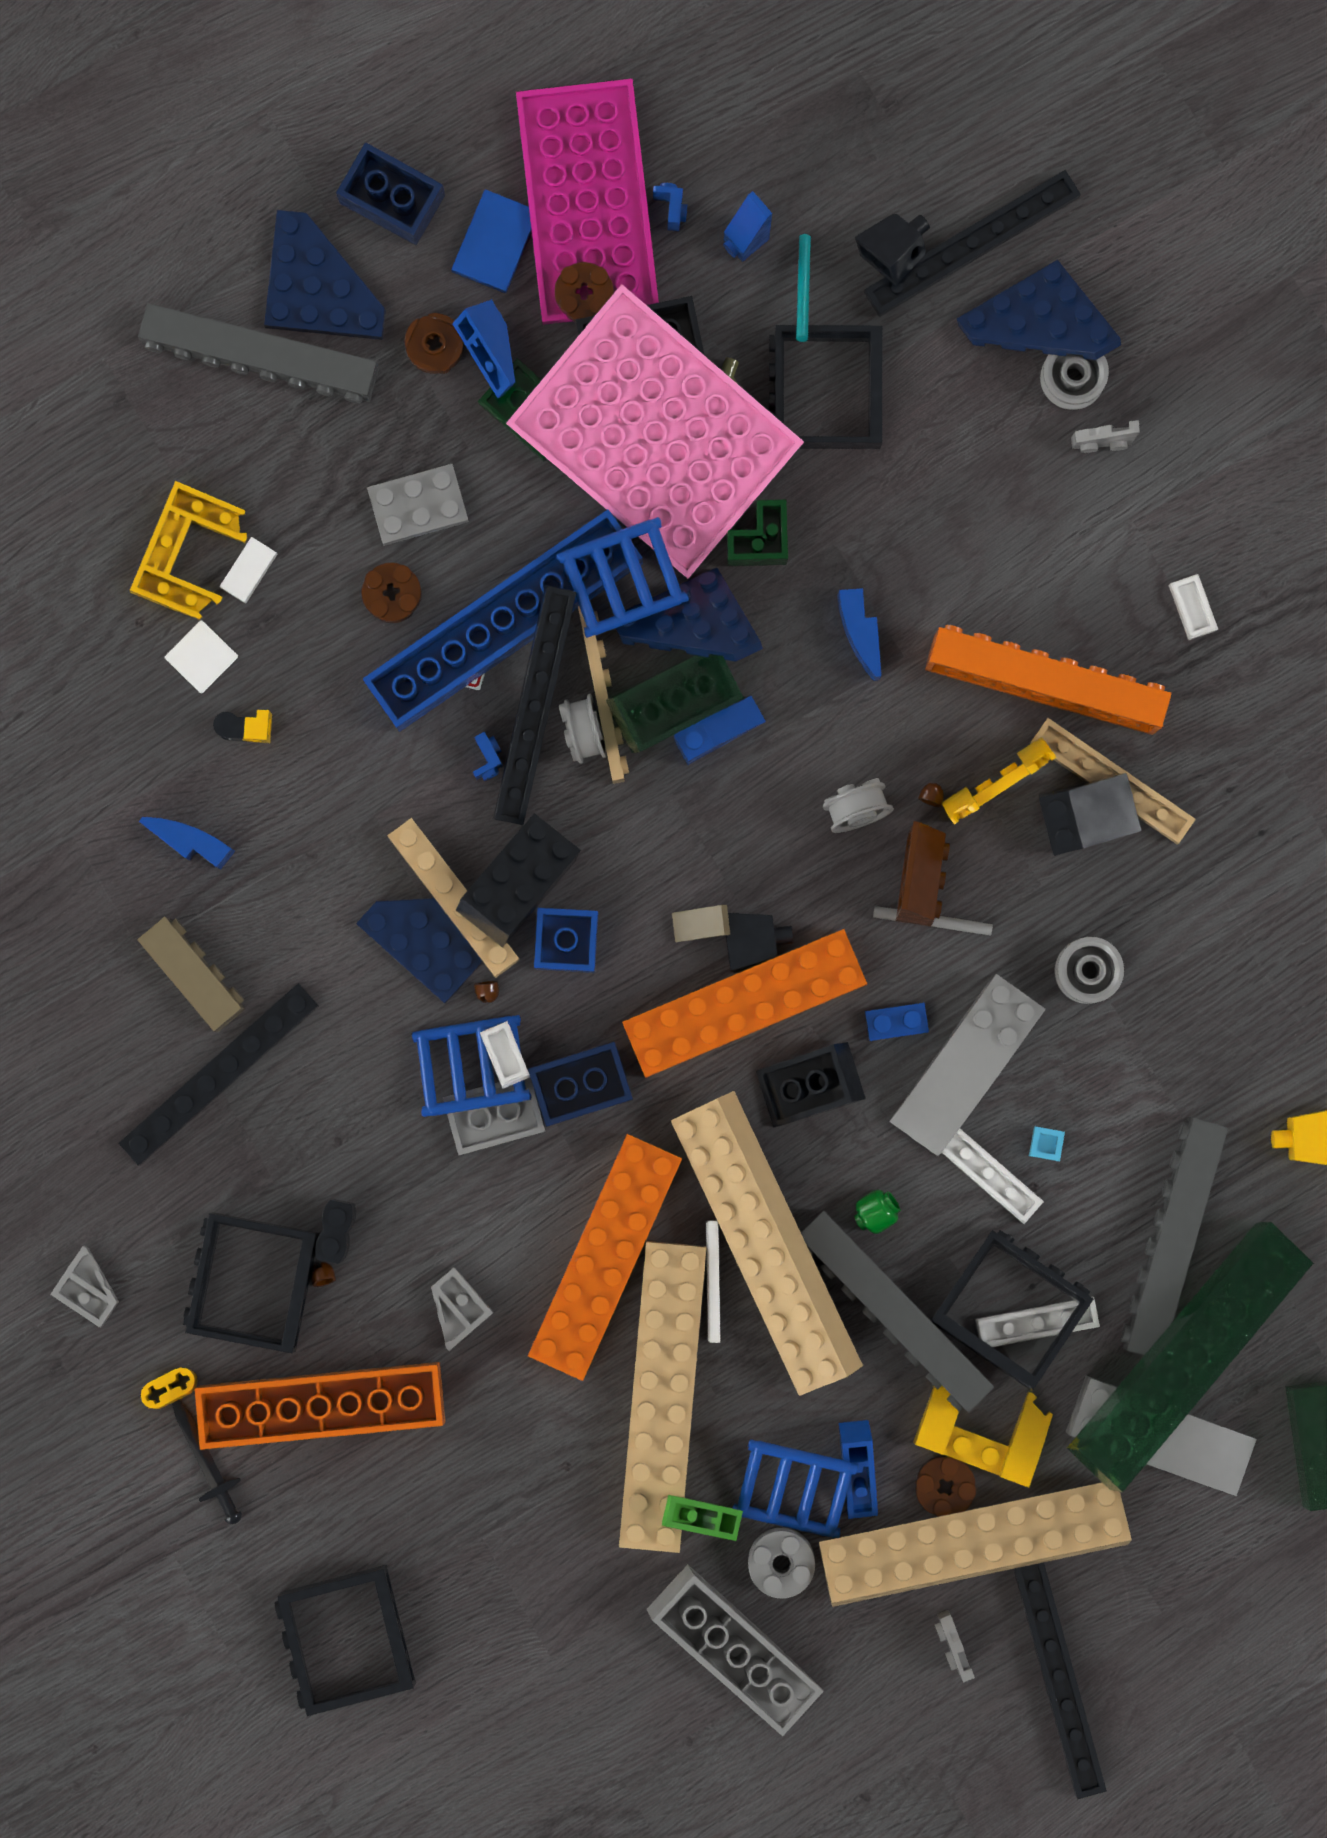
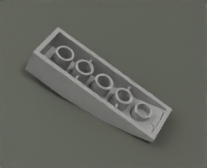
M998 974L992 976L889 1122L938 1157L1012 1058L1045 1011V1008Z
M1087 1375L1085 1376L1066 1429V1433L1072 1437L1237 1496L1257 1440Z
M688 1564L646 1609L655 1624L782 1736L824 1692L770 1638Z

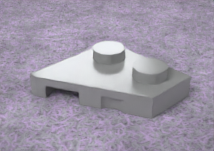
M1139 420L1130 421L1129 427L1113 428V425L1075 431L1071 437L1072 449H1080L1082 453L1096 452L1098 447H1110L1112 451L1127 449L1128 445H1131L1140 433Z
M85 1245L82 1246L50 1294L100 1328L103 1327L119 1303L93 1254Z
M455 1267L431 1286L444 1335L445 1346L448 1351L494 1313Z
M948 1610L938 1613L939 1623L934 1625L940 1641L946 1640L950 1652L945 1653L951 1671L957 1669L963 1682L974 1679V1674L967 1661L951 1614Z

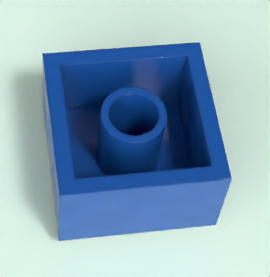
M537 908L535 970L595 973L598 911Z

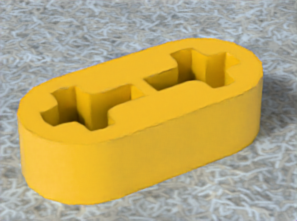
M180 1367L147 1383L141 1390V1400L149 1408H163L191 1394L197 1387V1376L194 1371L188 1368ZM179 1374L186 1377L189 1376L190 1378L186 1382V1389L181 1386L175 1388L171 1386L179 1381ZM153 1387L156 1390L167 1389V1392L159 1396V1403L156 1400H149Z

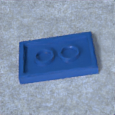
M485 189L451 271L507 293L532 233L529 207Z

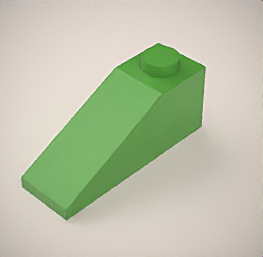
M668 1495L662 1526L736 1541L743 1511L705 1501Z

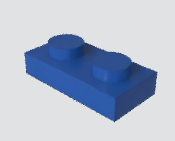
M925 1003L865 1011L869 1041L929 1032Z

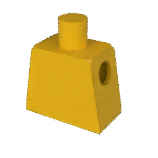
M1327 1110L1287 1118V1130H1272V1148H1288L1289 1160L1327 1165Z

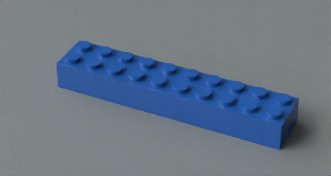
M609 509L363 678V681L399 732L534 639L545 585L573 591L564 563L560 564L556 554L622 530ZM620 543L603 549L615 583L630 573ZM634 546L640 565H642L643 557ZM589 554L575 559L589 600H591L605 589L593 555ZM575 596V601H574L572 613H573L575 610H577V609H578V606H579V605H578V602H577V599H576V596Z

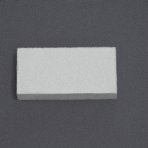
M251 537L221 583L220 588L246 604L278 555L277 552Z
M1198 574L1169 584L1188 640L1218 630Z
M508 1021L480 1032L502 1088L530 1078Z

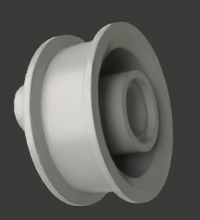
M1067 353V356L1048 354L1040 373L1042 390L1046 397L1060 408L1067 410L1083 409L1094 403L1105 388L1109 376L1108 363L1105 356L1097 360L1084 359L1083 355ZM1077 369L1081 373L1082 379L1078 381L1070 379L1067 375V370Z
M591 693L587 694V699L572 703L568 699L564 700V704L559 705L562 721L566 725L567 730H564L567 746L568 748L570 747L573 761H578L582 764L584 758L599 754L606 758L601 723Z
M879 778L869 780L856 788L854 784L839 788L837 790L838 795L825 799L823 809L830 812L834 823L831 826V831L833 833H841L854 830L889 815L894 808L892 805H887L883 790L886 788L885 784L880 782Z
M1084 937L1071 942L1059 953L1055 963V979L1058 987L1068 998L1078 1003L1092 1004L1108 999L1119 989L1124 977V964L1120 953L1111 943L1098 937ZM1086 962L1093 963L1097 969L1093 979L1086 978L1082 973V966Z
M776 1527L763 1532L753 1542L749 1552L748 1569L750 1577L755 1586L768 1596L781 1599L798 1595L810 1584L815 1571L814 1552L809 1541L798 1531L786 1527ZM779 1555L787 1556L790 1560L789 1567L784 1570L775 1568L773 1565L774 1558Z

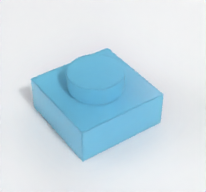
M1034 1126L1029 1156L1060 1161L1065 1132Z

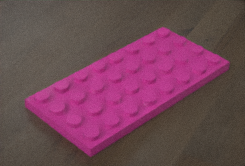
M633 79L516 92L542 324L572 321L557 306L554 290L556 281L563 268L579 262L593 263L606 269L608 276L612 280L614 293L622 284L644 304L659 303ZM581 286V289L576 290V294H580L582 300H586L587 295L593 293L587 286Z

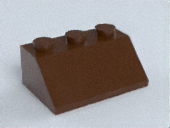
M913 821L907 835L896 921L931 926L934 918L939 919L941 914L942 901L937 900L938 889L943 890L945 885L946 872H942L941 867L942 860H948L950 843H945L946 833L917 821Z

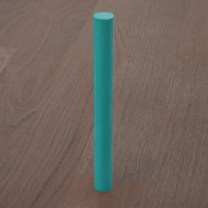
M808 234L799 236L796 340L799 342L808 340L811 236Z

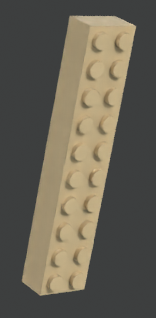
M735 1091L670 1120L798 1395H803L846 1378L861 1368L863 1364Z
M646 1241L619 1541L620 1548L680 1553L682 1530L662 1526V1520L668 1495L685 1498L706 1246Z
M1116 1479L819 1542V1549L831 1605L834 1607L1128 1545L1132 1539Z

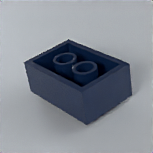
M366 142L336 192L340 204L414 245L418 244L445 197L443 184Z
M615 1042L528 1069L546 1127L633 1100Z

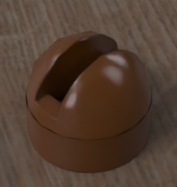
M929 783L922 788L918 799L925 804L941 807L944 793L940 785Z
M485 981L474 984L476 996L483 1003H492L499 995L498 981Z
M321 1262V1268L317 1264L312 1267L311 1281L314 1287L326 1286L336 1281L334 1270L330 1264Z

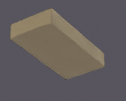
M727 905L672 913L675 942L730 935Z

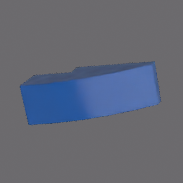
M863 588L839 590L837 596L840 616L852 650L872 680L879 681L881 678L877 617L865 618Z
M142 817L139 820L141 824L188 860H191L198 852L221 870L235 852V850L219 839L198 828L162 818Z

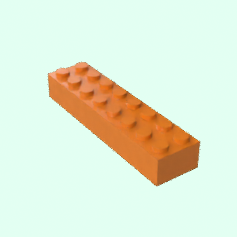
M945 625V628L939 627L933 638L925 667L926 671L1151 735L1163 727L1172 694L1171 692L1164 691L1165 686L1152 682H1148L1147 686L1136 683V678L1125 674H1119L1118 677L1107 675L1106 669L1097 666H1090L1089 669L1079 667L1077 661L1069 658H1061L1060 661L1049 658V653L1033 649L1031 653L1020 650V645L1013 642L1003 641V644L991 642L992 638L988 635L974 633V636L963 634V629L953 625Z
M842 929L622 1023L644 1076L647 1078L867 985V982L846 932Z
M630 1134L626 1135L528 1357L581 1381L584 1380L682 1161L681 1157Z
M440 1362L200 1385L195 1388L200 1450L436 1427L445 1424Z

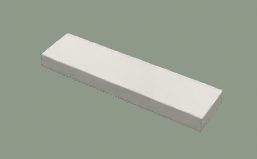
M961 1129L957 1131L941 1152L1022 1224H1025L1044 1202Z
M707 1220L708 1341L710 1343H720L719 1228L717 1220Z
M1095 1299L1072 1332L1100 1327ZM1071 1300L976 1318L978 1337L990 1346L996 1347L1058 1335L1078 1305V1302Z

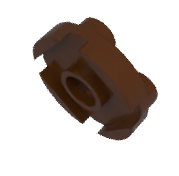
M579 262L563 268L556 281L554 290L557 306L567 315V318L576 322V319L595 316L614 294L613 283L606 269L589 262ZM581 286H587L589 290L593 291L592 294L587 295L586 300H582L580 294H576V290L581 289Z
M431 313L428 316L414 320L406 331L404 342L407 356L416 368L430 374H445L460 361L464 351V342L453 326V319L444 314ZM435 336L439 337V343L442 345L441 348H436L435 351L430 350L427 340H434Z
M384 563L376 566L366 574L362 585V599L365 607L374 617L386 623H398L408 619L417 606H419L422 597L421 586L416 575L407 566L398 563ZM393 585L395 589H400V593L395 595V600H390L388 596H383V592L388 589L387 586Z
M937 1456L925 1462L919 1469L915 1493L923 1508L937 1517L964 1512L972 1504L976 1495L975 1478L964 1462L952 1457ZM941 1479H944L946 1482L953 1481L954 1485L951 1486L952 1492L947 1495L945 1492L940 1494L937 1489L940 1488L939 1481Z

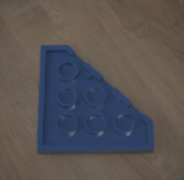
M277 210L264 322L265 328L382 340L386 312L383 305L307 213Z
M1058 260L957 318L960 329L970 342L976 346L985 347L987 343L1001 345L1002 349L1026 351V348L1042 350L1043 354L1067 356V353L1083 355L1084 359L1097 360L1121 346L1120 337Z
M717 567L679 585L681 591H685L688 595L689 601L615 628L623 644L634 645L635 642L648 644L649 648L671 651L672 648L686 650L687 654L709 657L710 654L724 656L725 660L735 662L763 649L760 639ZM669 590L652 597L653 601L670 596ZM642 603L625 610V612L642 606Z
M435 898L376 901L356 923L445 1004L483 963Z

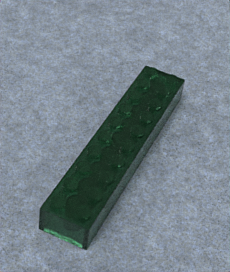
M1257 1222L1068 1445L1067 1449L1110 1490L1123 1492L1314 1263L1272 1222Z

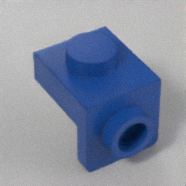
M661 183L660 186L653 187V200L670 202L668 230L680 231V222H686L688 204H682L683 188H677L678 186L673 183Z
M483 732L474 738L488 764L473 771L476 780L483 778L484 781H487L500 773L498 769L503 767L497 754L502 751L494 736L488 738L486 733Z

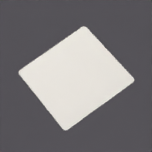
M202 620L165 656V659L200 693H203L238 658V655Z

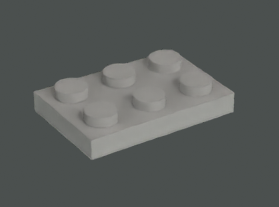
M453 464L367 487L384 546L469 522Z
M531 1077L525 1079L526 1089H529L532 1096L531 1100L447 1114L458 1156L546 1132ZM500 1082L495 1083L496 1094L514 1091L513 1085L502 1088ZM483 1087L466 1091V1098L484 1096ZM454 1095L443 1097L444 1102L455 1100Z

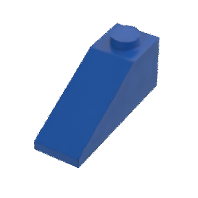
M753 191L748 194L724 231L725 243H723V246L733 258L738 256L742 262L765 244L770 237L772 212Z
M491 299L466 308L453 322V326L496 397L501 398L515 383L507 324Z
M749 696L674 735V741L689 765L766 721L752 696Z
M869 1420L838 1423L842 1460L859 1465L856 1475L852 1474L846 1495L848 1519L878 1516L873 1440Z

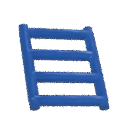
M659 517L556 554L560 564L564 563L573 591L576 592V599L586 627H584L586 638L689 601L688 595L685 591L682 592L659 530L662 527ZM647 533L670 596L656 601L652 599L631 540ZM619 543L642 606L626 612L603 550ZM589 554L593 555L614 614L613 617L597 622L575 559Z
M520 1015L412 1032V1039L414 1043L417 1042L425 1101V1106H422L421 1111L423 1117L531 1100L532 1096L529 1089H526L525 1080L513 1084L514 1091L496 1094L492 1062L480 1035V1032L508 1021L521 1053L517 1028L521 1022ZM476 1033L484 1096L466 1098L458 1036ZM447 1038L455 1100L437 1103L429 1041Z
M750 1439L748 1450L751 1453L738 1503H734L732 1508L742 1510V1517L821 1536L839 1538L840 1528H838L851 1476L852 1474L856 1475L859 1465L841 1459ZM763 1454L780 1458L767 1510L749 1506ZM792 1461L810 1465L797 1517L779 1513ZM822 1468L840 1472L826 1524L808 1520Z

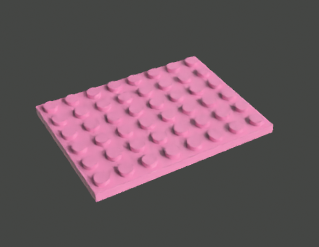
M622 284L506 423L605 509H609L612 515L626 527L659 517L662 525L659 530L672 566L687 579L804 443L802 439ZM648 533L638 536L653 549Z

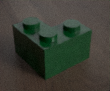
M787 499L757 500L756 530L727 531V566L787 565Z

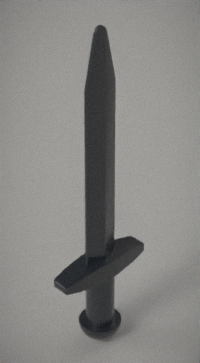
M180 1400L173 1402L172 1406L176 1420L211 1488L210 1491L199 1498V1501L202 1502L217 1497L227 1517L224 1520L228 1524L238 1523L241 1520L242 1513L237 1511L227 1490L239 1483L241 1479L236 1478L224 1482L209 1450H200L198 1428L190 1412Z

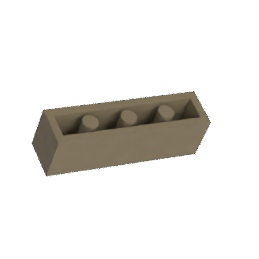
M163 917L137 940L214 1032H219L245 1010L241 1004L244 998L234 987L227 988L222 982L225 978L224 974L215 964L212 966L207 964L203 959L206 953L195 941L190 943L186 939L184 934L187 930L176 918L171 921L170 918Z

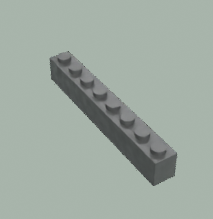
M147 303L138 335L142 344L145 345V349L152 352L162 353V350L174 352L173 355L183 360H190L191 357L202 359L203 364L218 368L220 364L231 367V371L238 374L247 375L249 371L259 374V378L266 381L276 382V379L288 381L287 384L297 389H305V386L316 388V392L332 397L336 393L345 396V400L361 404L362 400L371 401L379 371L377 362L149 303Z
M1188 1117V1121L1183 1122L1180 1127L1178 1139H1181L1182 1142L1179 1151L1175 1150L1171 1158L1170 1168L1174 1170L1171 1180L1167 1179L1163 1186L1162 1197H1165L1162 1209L1158 1208L1155 1214L1153 1225L1157 1226L1154 1238L1150 1237L1147 1242L1145 1254L1149 1255L1146 1267L1142 1266L1137 1277V1284H1141L1137 1296L1133 1295L1129 1305V1313H1132L1129 1325H1124L1120 1337V1342L1124 1343L1123 1349L1161 1361L1163 1359L1227 1135V1127L1194 1117Z
M825 1211L801 1233L811 1256L815 1254L823 1262L819 1266L821 1270L831 1280L835 1276L838 1277L844 1284L840 1289L852 1302L858 1298L865 1305L861 1311L873 1323L879 1320L887 1328L882 1333L894 1345L900 1342L908 1350L904 1355L916 1368L920 1364L924 1366L929 1372L925 1377L937 1390L943 1386L951 1394L947 1400L959 1412L964 1408L969 1413L994 1388L984 1375Z

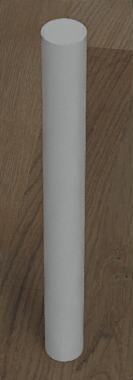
M874 906L873 918L896 921L897 909ZM940 916L939 919L934 918L931 927L991 936L993 924Z

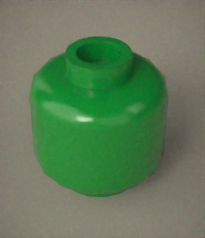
M877 1189L857 1201V1214L854 1215V1218L863 1231L868 1229L873 1234H879L897 1223L898 1213L901 1209L897 1200L889 1191L884 1192Z

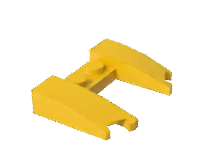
M175 481L132 583L130 593L200 620L202 616L199 612L212 601L218 605L223 597L170 575L191 523L246 543L247 533H240L239 516L245 515V510Z
M1040 737L1017 752L1022 764L1017 766L1013 762L1000 771L1003 777L993 783L990 778L975 787L977 794L972 796L966 786L944 800L942 805L953 824L958 823L960 818L963 819L969 814L974 813L980 809L981 805L1027 775H1032L1049 763V760L1052 761L1057 758L1046 741Z
M934 1386L913 1443L1029 1488L1053 1414L1049 1411L1044 1415L1033 1403L1037 1397L1028 1391L1009 1445L1007 1446L955 1426L959 1411L947 1400L951 1394L943 1386L938 1390Z

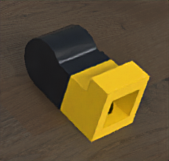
M257 710L256 718L237 717L231 712H221L215 717L213 727L215 732L225 740L270 743L272 713L269 710Z

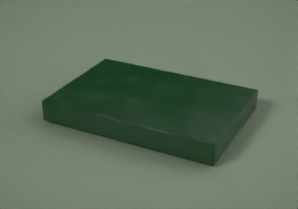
M517 358L513 362L515 376L513 386L501 398H497L490 387L478 400V404L544 462L547 458L506 424L542 381Z

